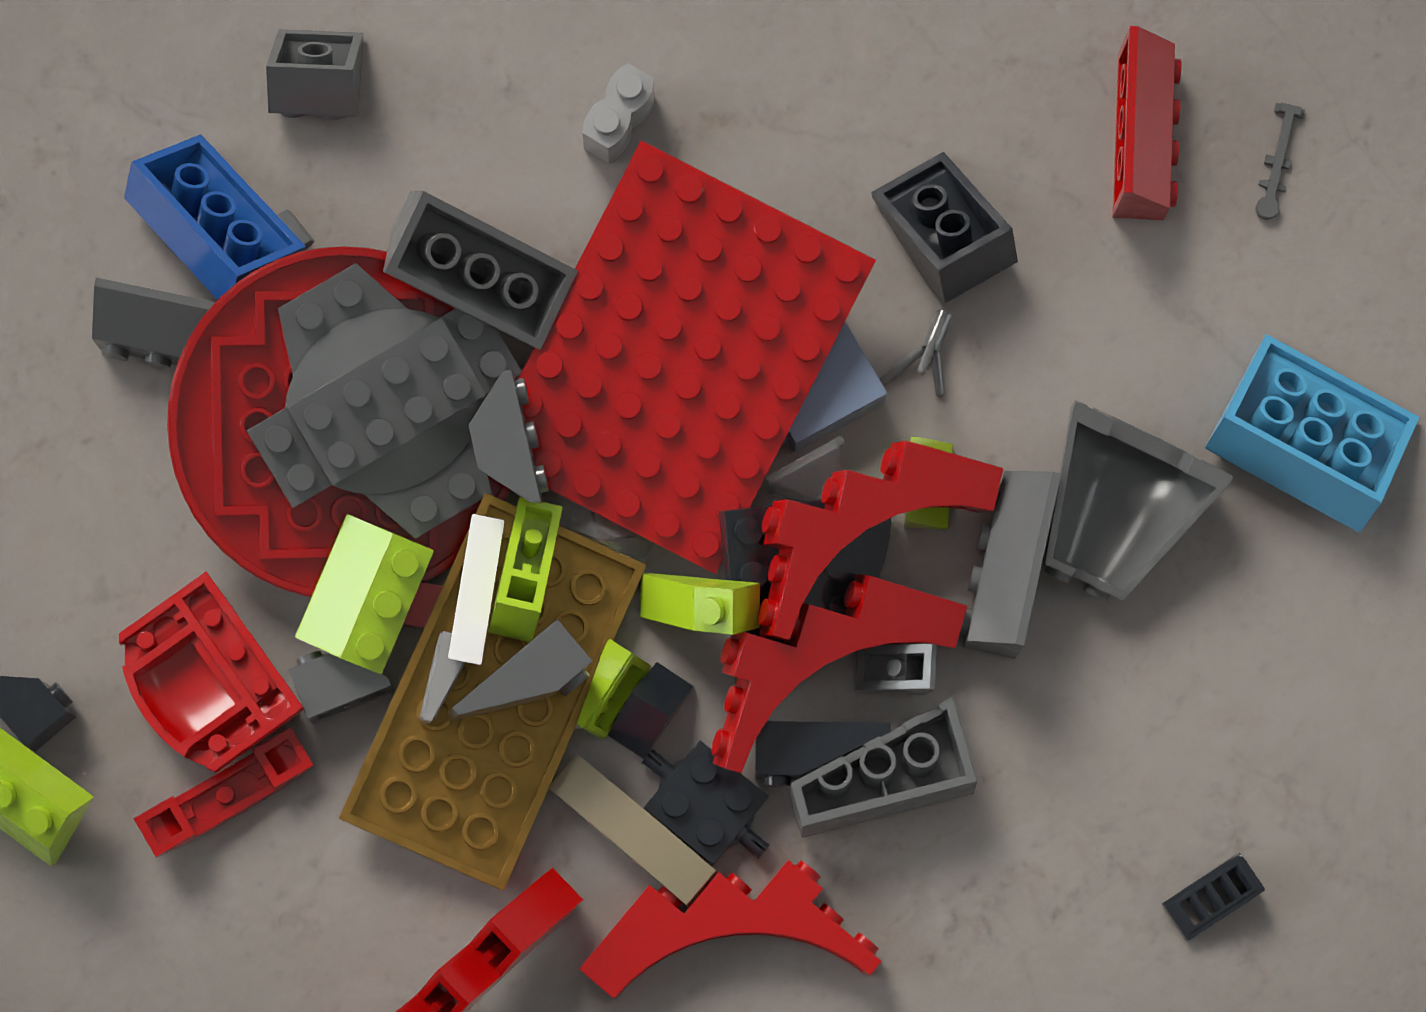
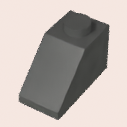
M315 651L296 660L298 666L288 669L301 704L304 707L306 717L312 724L395 692L393 684L388 677L330 653L323 655L321 651Z

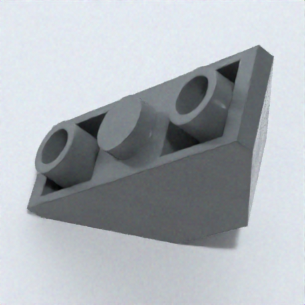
M512 370L502 371L468 425L479 470L531 503H543L541 493L549 491L544 466L535 467L532 449L539 448V442L534 422H525L522 406L530 404L524 378L516 380L515 373Z

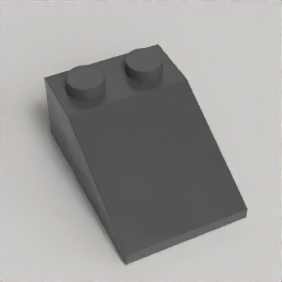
M557 619L456 704L448 715L453 721L551 698L559 690L566 697L590 676L585 671V668L592 662V659Z

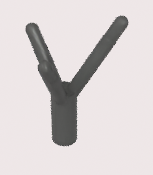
M943 310L936 311L924 343L879 379L883 387L922 356L917 373L920 376L925 375L930 361H932L936 396L939 398L944 396L940 347L952 319L950 313Z

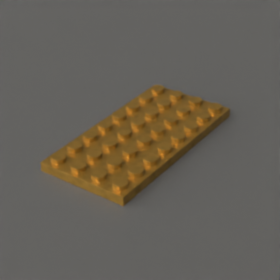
M485 493L476 515L504 520V528L482 663L478 665L466 662L436 718L430 724L421 723L419 717L438 636L443 631L452 633L469 535L468 530L338 819L504 891L577 725L603 649L609 639L614 640L646 564L559 526L541 613L533 639L558 619L592 659V662L585 668V671L590 676L566 697L559 690L551 698L453 721L448 715L451 709L530 643L488 632L517 507Z

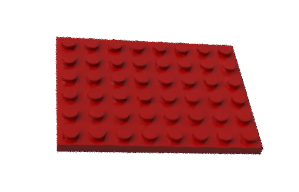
M641 140L575 267L578 272L541 350L533 349L518 378H524L530 404L522 406L525 422H534L539 442V448L532 449L535 467L544 466L549 489L716 574L723 561L719 511L748 508L752 505L876 259Z

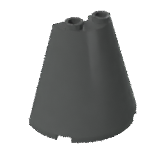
M1074 400L1070 410L1060 468L1061 477L1044 564L1048 565L1045 572L1066 583H1069L1071 577L1087 582L1083 590L1104 601H1108L1110 595L1124 600L1226 489L1233 476L1135 426Z

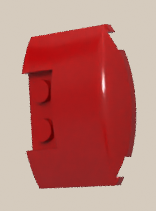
M207 571L119 633V644L121 646L125 645V666H122L128 689L143 717L153 730L176 752L186 759L206 766L207 770L215 773L219 772L304 710L294 692Z

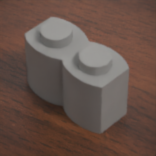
M629 63L620 67L613 74L607 85L605 98L598 101L585 117L582 127L585 150L609 164L617 160L624 153L631 140L632 129L639 126L647 118L653 107V77Z

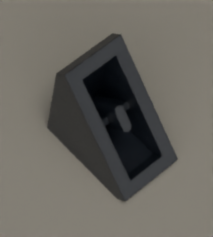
M656 662L631 692L608 736L644 760L694 686Z

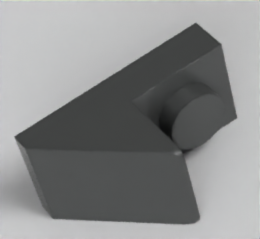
M878 645L858 650L856 690L863 692L902 691L916 695H925L935 690L937 645Z

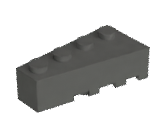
M953 697L938 704V707L904 722L903 726L882 737L878 736L865 743L863 747L849 755L841 756L792 782L790 797L801 837L804 838L974 794L977 779Z

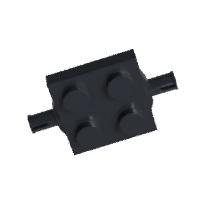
M701 740L684 759L676 762L674 765L658 754L655 749H652L648 756L644 758L642 764L647 766L662 780L658 791L644 806V810L711 867L725 850L736 845L738 842L755 855L757 859L763 855L770 844L754 833L750 827L754 815L769 797L766 793L741 773L713 764L715 755H712V749Z

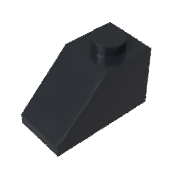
M0 676V718L28 749L36 752L76 718L68 708L73 703V700L57 682L49 686L39 678Z

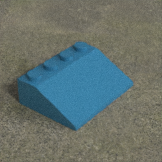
M1266 334L1218 420L1205 449L1360 533L1382 503L1420 417Z

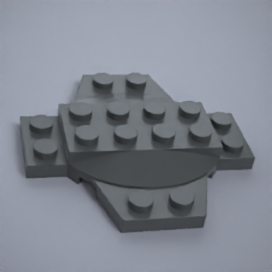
M356 263L278 308L293 378L287 391L285 408L246 430L292 508L333 485L343 490L363 493L416 539L483 499L485 493L491 494L488 475L478 469L468 425L483 403L485 395L490 392L502 371L512 370L515 376L522 372L496 328L456 308L440 318L429 313L407 309Z

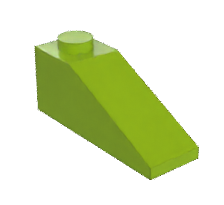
M519 497L489 626V633L527 642L533 640L541 613L563 506L546 502L533 504L525 498Z
M655 573L642 574L640 579V617L693 631L731 635L760 627L758 623L760 583Z

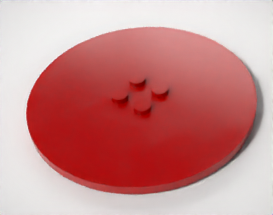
M347 246L318 248L286 256L253 271L224 293L201 318L180 355L171 383L167 412L169 453L176 480L192 515L207 536L240 567L269 584L302 596L312 597L346 514L434 550L421 580L424 583L453 565L470 528L471 517L473 514H476L482 499L416 539L363 493L343 490L333 485L292 508L246 430L285 408L286 395L293 374L278 313V308L356 263L407 309L429 313L439 318L455 309L384 273L383 269L387 251ZM488 475L491 489L490 495L505 501L510 489Z

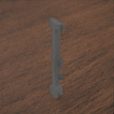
M1282 102L1281 104L1276 103L1274 110L1276 113L1284 114L1275 155L1266 154L1264 164L1272 165L1269 180H1259L1258 184L1267 189L1265 197H1262L1255 207L1257 215L1264 220L1272 219L1279 210L1275 193L1276 191H1285L1286 187L1279 183L1278 180L1281 168L1289 170L1291 160L1284 159L1292 120L1293 117L1302 119L1305 112L1302 107Z

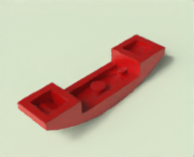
M289 728L252 749V754L176 798L171 796L133 818L155 857L158 858L219 827L265 800L314 767L293 729Z

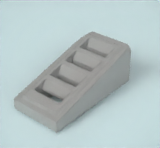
M443 631L438 636L419 717L421 723L430 724L436 718L466 663L448 658L452 633Z

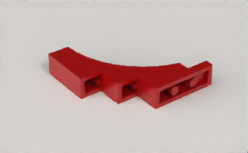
M552 867L494 915L467 946L441 966L422 989L396 1012H468L522 959L563 924L584 899Z

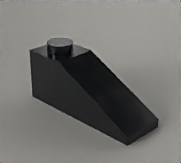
M767 721L755 739V779H764L765 787H791V780H798L841 756L845 757L860 749L865 743L876 737H882L890 733L891 723Z

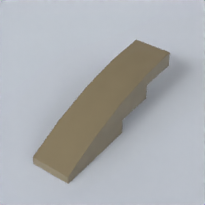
M578 754L549 786V789L618 847L635 864L673 893L687 907L693 904L718 874L714 868Z

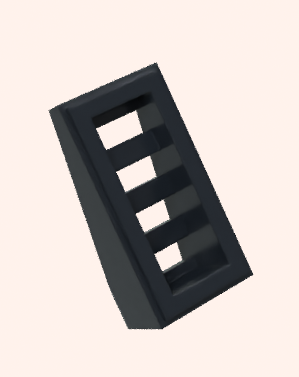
M1238 853L1163 902L1162 906L1185 940L1189 941L1264 892L1265 888L1243 855ZM1233 869L1246 888V891L1240 894L1226 873ZM1216 879L1231 899L1226 905L1211 884ZM1200 889L1216 910L1211 915H1209L1195 894ZM1185 899H1187L1201 920L1196 925L1192 923L1180 905Z

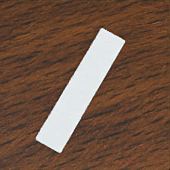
M473 514L471 517L448 654L449 659L478 665L482 663L504 520Z

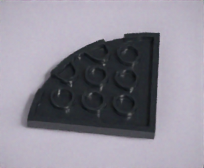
M822 499L800 502L821 509L825 507ZM773 505L719 511L725 580L760 583L761 606L763 600L768 599L772 581L768 579V572L771 561L775 555H779L780 550L763 545L766 533L762 532V522L766 510ZM891 518L867 529L841 549L817 577L803 603L845 615L847 609L844 605L845 592L849 583L855 581L856 574L876 578L880 576L890 539ZM762 625L759 628L745 632L759 636ZM773 640L779 643H784V640Z

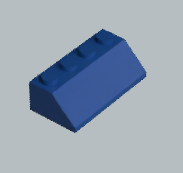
M201 134L131 161L124 199L217 300L234 284L253 271L275 260L305 251L306 246Z

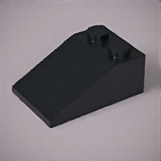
M944 152L871 192L872 198L918 271L944 303L949 302L1018 262L1013 228Z

